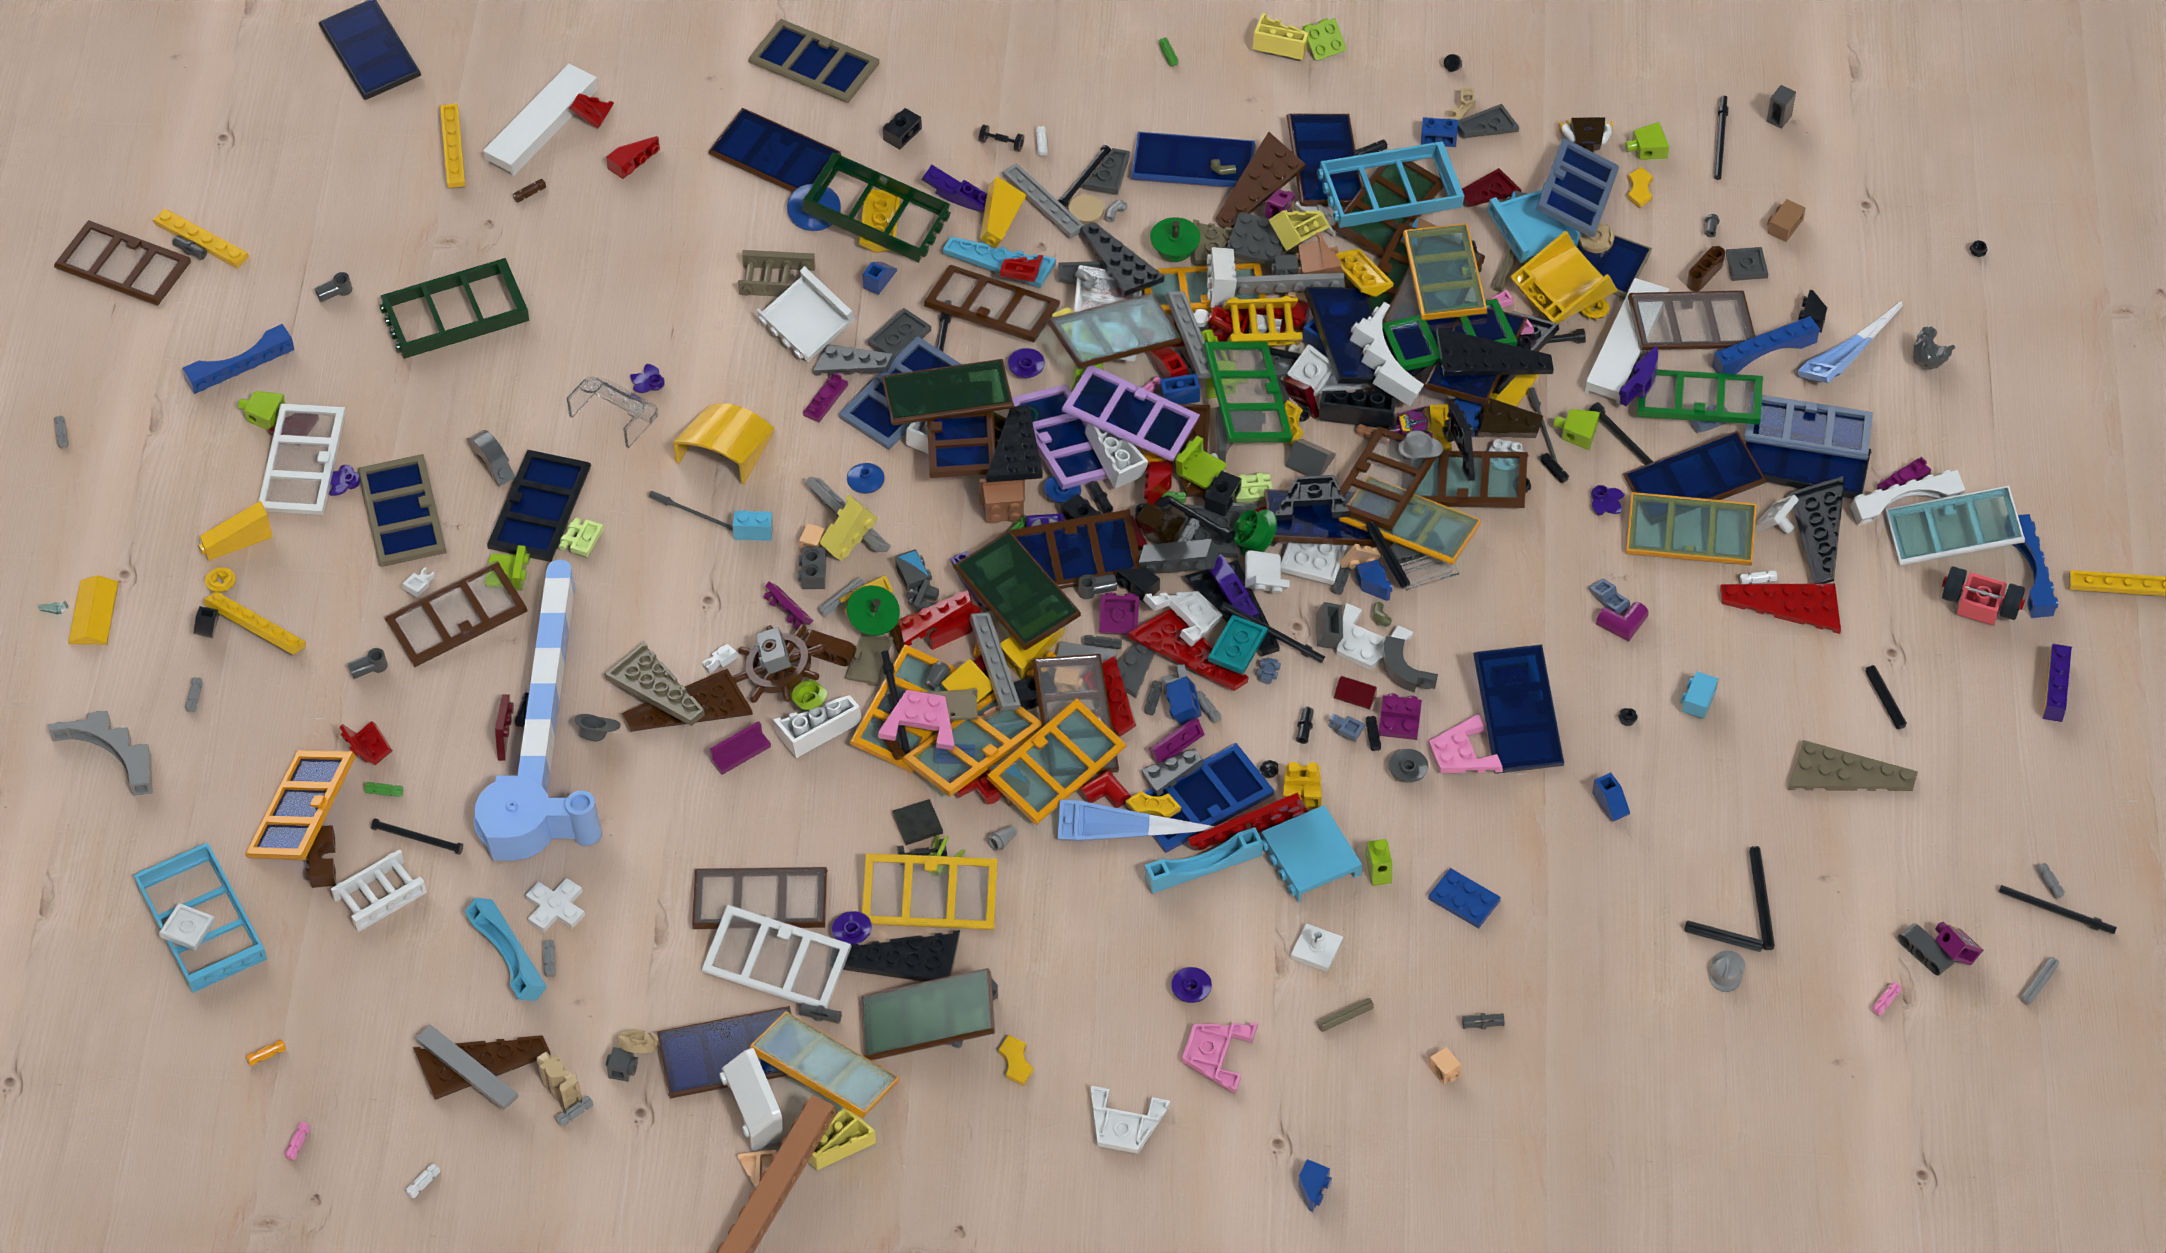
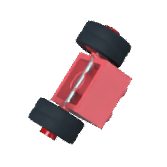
M1954 566L1951 567L1948 577H1944L1942 599L1957 603L1961 592H1963L1957 615L1994 625L2001 603L2003 604L2000 616L2015 620L2018 611L2023 609L2025 588L2010 583L2006 595H2004L2007 583L1971 572L1966 584H1964L1967 570Z

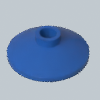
M861 463L850 469L847 475V482L852 490L868 494L882 487L884 473L875 464Z
M1053 476L1045 482L1044 491L1050 499L1064 503L1077 494L1081 495V486L1078 485L1062 490Z

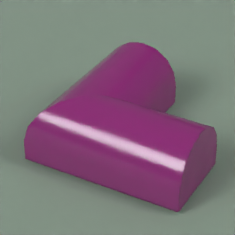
M1634 602L1623 616L1604 607L1597 617L1596 625L1629 642L1648 617L1649 611L1645 605L1639 602Z

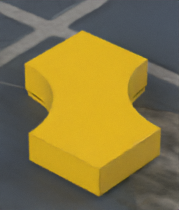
M1643 167L1628 175V181L1632 184V190L1628 193L1627 198L1638 208H1641L1653 199L1648 186L1653 182L1654 177Z
M1287 400L1284 406L1293 439L1291 442L1286 443L1293 446L1294 441L1299 440L1305 433L1299 425V418L1303 410Z
M1140 791L1126 800V806L1134 812L1170 818L1181 811V806L1170 794L1154 797Z
M1008 1035L998 1050L999 1055L1005 1058L1008 1063L1006 1078L1024 1086L1034 1072V1067L1024 1057L1026 1043Z

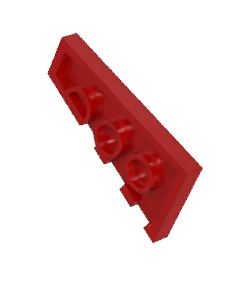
M969 591L957 593L953 597L941 600L937 604L923 608L912 615H907L903 619L898 620L904 644L912 645L911 641L917 637L922 639L927 636L926 632L934 627L940 628L944 625L946 619H954L972 608L974 605Z
M1113 656L1102 663L1112 725L1121 737L1137 725L1117 659ZM1093 669L1082 677L1090 691L1097 690Z

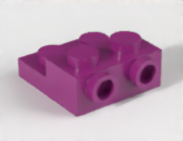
M1116 593L1101 595L1099 634L1128 635L1129 632L1136 629L1139 618V596L1131 593L1124 594V596H1116Z
M1390 693L1387 696L1383 695L1379 735L1417 740L1422 700L1413 695L1407 698L1399 697L1395 693Z

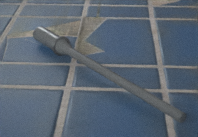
M1531 387L1528 389L1532 407L1536 409L1537 414L1542 415L1540 411L1541 402L1538 399L1535 388ZM1542 419L1541 426L1551 456L1553 457L1552 459L1557 462L1544 420Z
M651 491L649 494V498L664 503L666 506H676L733 530V526L678 504L670 499V497Z

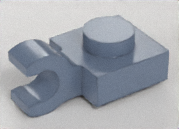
M1332 714L1329 719L1331 722L1328 725L1332 729H1339L1338 734L1354 742L1357 741L1365 727L1364 723L1350 716L1342 719L1336 714Z

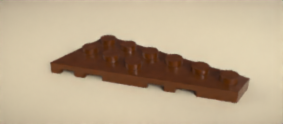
M1268 132L1216 216V223L1222 228H1234L1240 212L1248 214L1254 212L1278 189H1281L1304 170L1306 164L1273 134Z
M728 669L685 686L686 692L693 696L704 709L705 715L697 722L753 715L751 707ZM648 702L622 713V718L630 732L687 724Z
M543 1035L518 1037L517 1040L509 1041L497 1039V1042L488 1043L485 1041L454 1043L495 1076L537 1061L536 1058L544 1052L551 1055ZM413 1047L435 1100L472 1086L427 1049Z

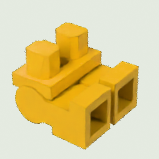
M1289 762L1288 765H1285L1283 798L1298 792L1309 809L1321 807L1320 766L1316 762H1309L1307 766L1299 765L1297 762Z

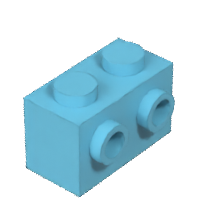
M734 511V539L772 541V512Z
M1696 671L1694 678L1690 677L1687 685L1688 692L1683 693L1681 699L1683 704L1682 712L1705 719L1717 690L1719 678Z

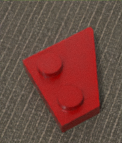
M579 93L569 109L598 129L614 102L599 101V98L588 97Z
M1038 255L1037 259L1027 260V257L1004 259L1000 269V276L1035 282L1043 263V255Z

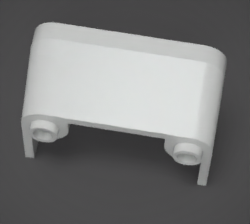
M753 1048L747 1049L722 1067V1072L719 1075L723 1085L727 1084L733 1092L744 1118L745 1125L742 1126L744 1136L750 1138L751 1150L754 1152L781 1142L783 1140V1124L779 1106Z

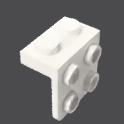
M1247 551L1245 553V588L1254 589L1255 591H1271V593L1276 594L1290 588V580L1281 579L1280 555Z

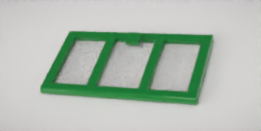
M1205 342L1203 346L1228 442H1291L1293 436L1268 343Z
M1658 369L1655 382L1643 399L1638 397L1637 417L1760 425L1763 376Z

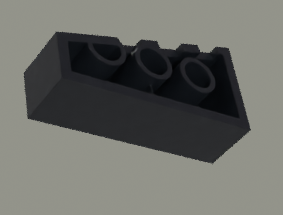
M1359 389L1352 393H1348L1346 390L1322 391L1319 420L1355 425L1362 424L1371 427L1380 426L1388 429V425H1393L1397 398L1386 391H1382V389H1374V392H1364L1363 389Z

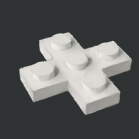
M566 878L555 891H552L538 881L526 894V899L538 907L528 918L529 924L543 933L556 920L573 929L585 916V911L573 904L576 898L583 892L582 887Z

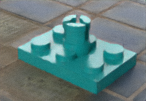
M1232 615L1208 656V662L1244 675L1265 638L1268 628Z

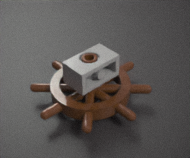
M801 624L794 635L781 633L779 627L773 628V626L769 625L766 627V631L756 634L758 642L755 643L756 645L752 650L743 646L738 648L740 654L748 656L745 664L746 671L732 677L736 683L748 678L756 687V690L750 697L752 703H756L763 692H782L784 701L789 702L791 700L789 690L797 686L805 677L815 681L819 679L818 673L809 670L811 656L825 651L826 646L819 644L807 648L801 639L807 629L806 625ZM794 647L800 651L789 655ZM800 660L798 666L791 664L792 662ZM768 671L763 679L757 676ZM787 671L792 672L788 676L785 675ZM775 675H778L779 680L771 681Z

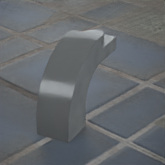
M482 430L466 438L473 454H478L482 457L498 486L516 478L508 463L507 455L489 431Z
M1386 636L1383 648V665L1392 681L1411 692H1415L1416 686H1420L1423 689H1435L1438 674L1410 667L1403 657L1405 639Z

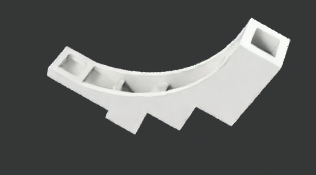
M1384 302L1380 308L1378 306L1375 308L1367 320L1363 318L1359 324L1357 322L1354 324L1350 331L1353 333L1350 341L1364 349L1362 352L1364 357L1361 362L1375 370L1373 375L1376 378L1373 384L1411 407L1424 384L1399 365L1386 345L1382 331V320L1390 305Z

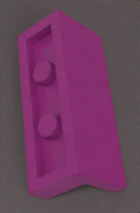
M757 721L710 748L711 762L721 775L771 747V742L762 733L761 723Z

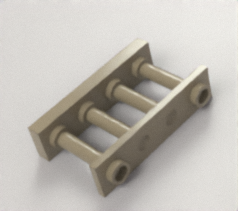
M743 250V267H747L745 280H738L739 295L779 297L794 284L788 283L790 270H801L805 266L809 271H815V253ZM754 268H765L763 281H752ZM772 269H783L781 282H770Z

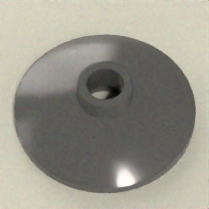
M1271 357L1276 377L1287 375L1294 365L1293 361L1288 358ZM1264 360L1258 364L1257 370H1266Z
M1402 749L1394 753L1390 758L1389 770L1396 779L1402 782H1416L1426 775L1428 761L1417 750Z

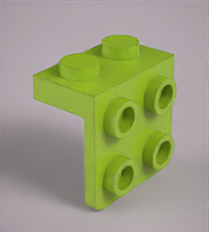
M1325 18L1318 21V24L1313 25L1310 23L1303 26L1302 30L1309 33L1308 44L1316 61L1346 51V45L1336 18L1330 20Z
M1199 436L1190 441L1186 449L1179 453L1175 459L1176 474L1203 489H1209L1214 477H1218L1221 470L1224 471L1227 465L1222 460L1203 451V438Z
M518 545L516 555L491 554L488 565L498 561L516 590H523L524 581L527 580L526 568L530 563V554L527 553L526 546ZM494 570L486 574L485 586L487 588L505 589Z

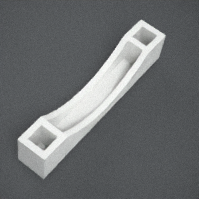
M1946 470L1937 476L1928 475L1920 481H1916V479L1910 480L1906 485L1899 486V484L1889 487L1888 490L1882 491V489H1878L1866 496L1865 494H1860L1854 497L1850 508L1857 526L1875 521L1888 505L1899 499L1911 496L1941 499L1962 495L1965 492V487L1958 470L1952 472L1951 470Z

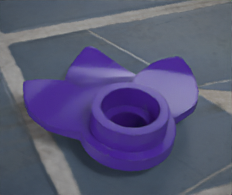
M651 364L645 365L644 373L630 374L631 381L635 384L633 390L638 393L660 390L665 385L664 378L660 375L659 369Z
M341 465L339 471H333L331 485L333 486L329 492L330 496L341 495L347 489H355L359 486L360 476L353 470V467Z
M1598 485L1591 492L1593 499L1592 508L1598 515H1603L1606 511L1610 514H1619L1622 511L1619 500L1625 494L1617 488L1608 489L1604 485Z

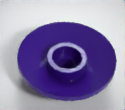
M1031 348L1016 350L1008 359L1010 371L1022 378L1037 376L1045 366L1043 355Z
M857 911L841 914L832 924L834 938L851 945L864 941L872 930L869 917Z
M1187 967L1179 970L1173 976L1171 988L1174 995L1181 1001L1196 1003L1204 1000L1210 994L1212 982L1210 976L1202 969Z

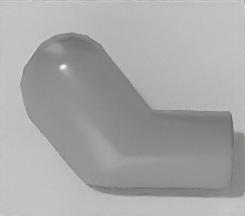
M1117 200L1109 206L1106 221L1114 222L1116 212L1118 210L1124 212L1127 209V203L1123 200Z
M1082 269L1077 270L1075 276L1084 281L1082 284L1083 288L1091 290L1095 286L1093 277Z

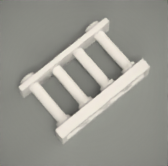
M400 849L388 854L384 859L331 888L333 900L337 902L343 898L354 913L351 917L357 932L427 893L424 880L421 877L413 880L401 865L404 863ZM393 869L396 870L406 884L395 890L384 875ZM375 879H378L389 894L379 900L367 885ZM361 889L371 905L365 909H360L350 896L351 893Z

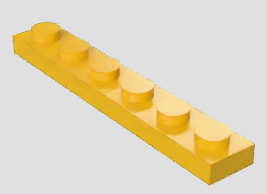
M458 103L440 105L448 188L464 187L466 185Z
M165 208L153 219L154 224L175 236L179 235L188 241H194L196 245L205 248L207 253L237 269L249 258L248 252Z
M2070 570L2069 573L2070 590L2166 596V576Z
M215 592L204 598L205 606L218 610L219 614L292 655L306 647V641L254 613L252 610L245 608L238 602L229 599L222 593Z

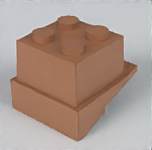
M1316 232L1317 241L1298 245L1299 253H1296L1299 274L1343 273L1341 262L1336 256L1339 253L1338 246L1328 248L1319 232Z
M980 479L978 486L980 505L984 507L986 523L1019 521L1024 515L1025 480L986 483V479Z

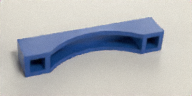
M1811 316L1715 352L1712 367L1717 373L1737 374L1752 361L1769 352L1788 347L1802 349L1817 343L1820 328Z
M280 324L267 330L256 345L238 356L220 361L199 360L182 369L186 382L193 393L196 394L295 349L292 337L284 325Z
M2030 514L2018 515L2025 542L2013 544V546L2025 556L2033 571L2034 586L2030 590L2027 600L2031 618L2054 616L2055 610L2058 608V599L2054 597L2053 582H2050L2049 569L2044 564V552L2040 550V539L2035 534V522L2031 520ZM2007 516L2004 527L2007 538L2015 537L2010 518Z

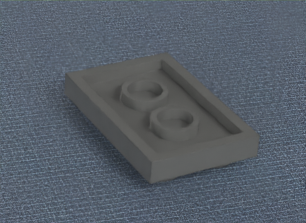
M903 308L868 339V345L878 352L893 354L895 359L917 336L923 339L931 332V325Z

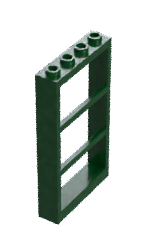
M835 152L805 196L802 211L918 263L922 257H926L929 245L934 244L937 237L936 234H940L944 226L943 222H947L951 214L949 212V203ZM838 171L868 184L849 216L818 203ZM873 187L903 199L902 204L884 232L854 219ZM909 202L939 215L920 248L889 235Z
M506 258L380 295L382 303H379L382 314H386L384 316L387 327L391 326V329H389L393 340L396 339L395 346L397 352H401L404 359L530 321L528 308ZM501 274L516 309L484 319L469 283ZM463 285L478 321L445 330L431 294ZM425 297L439 332L406 342L392 306Z

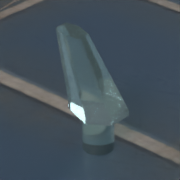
M66 601L59 604L54 602L37 605L40 611L61 615V611L68 608Z

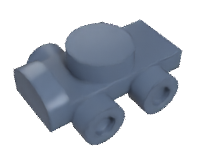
M1268 657L1267 659H1262L1260 666L1264 668H1259L1257 675L1261 676L1260 681L1262 683L1271 684L1272 679H1277L1278 672H1275V670H1280L1281 663H1278L1277 659Z

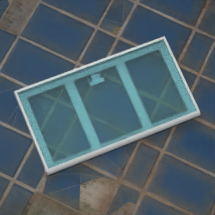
M2009 486L1886 509V516L1900 566L2025 542Z

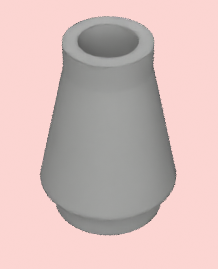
M1009 825L1006 828L991 833L988 838L990 847L995 851L1003 850L1010 840L1017 835V830L1014 826Z

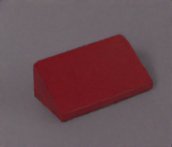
M1340 676L1334 699L1371 709L1377 695V687Z

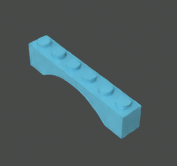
M1254 827L1235 834L1225 843L1203 854L1185 859H1161L1145 865V880L1153 894L1260 857L1263 852V841Z
M475 898L464 911L468 919L502 954L510 971V986L518 999L537 1001L547 988L545 982L492 899Z

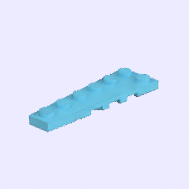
M950 237L943 248V254L999 274L1004 259L1027 257V260L1038 257L1037 254L1031 256L1024 254L1023 251H1007V248L1004 247L992 248L989 244L977 243L956 237ZM1043 256V263L1036 281H1019L1041 288L1054 268L1056 259Z

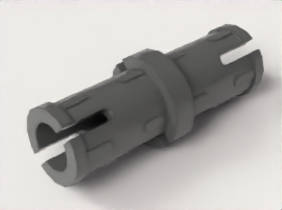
M179 235L174 237L172 244L184 250L186 254H192L201 260L207 256V250L196 245L194 241H188Z
M802 1003L799 1015L816 1018V1021L820 1022L825 1020L839 1024L842 1011L827 1009L823 1005L818 1007Z
M1480 1013V1015L1462 1016L1463 1029L1479 1027L1486 1029V1027L1505 1025L1503 1013L1490 1015ZM1481 1020H1482V1021H1483V1020H1492V1021H1488V1022H1475V1021H1481Z

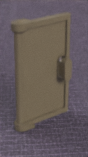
M862 633L845 679L877 686L883 665L881 652L884 650L889 651L894 641L893 637L886 635L884 637L871 636Z
M977 688L922 692L945 696L950 721L978 719Z

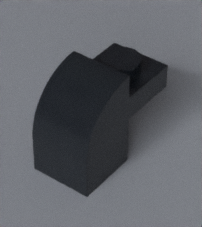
M199 606L193 634L213 638L220 615L218 610Z

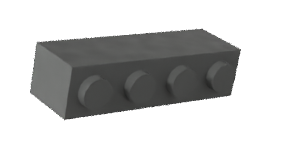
M1212 539L1149 544L1143 546L1139 564L1142 568H1147L1154 574L1214 569L1219 550Z

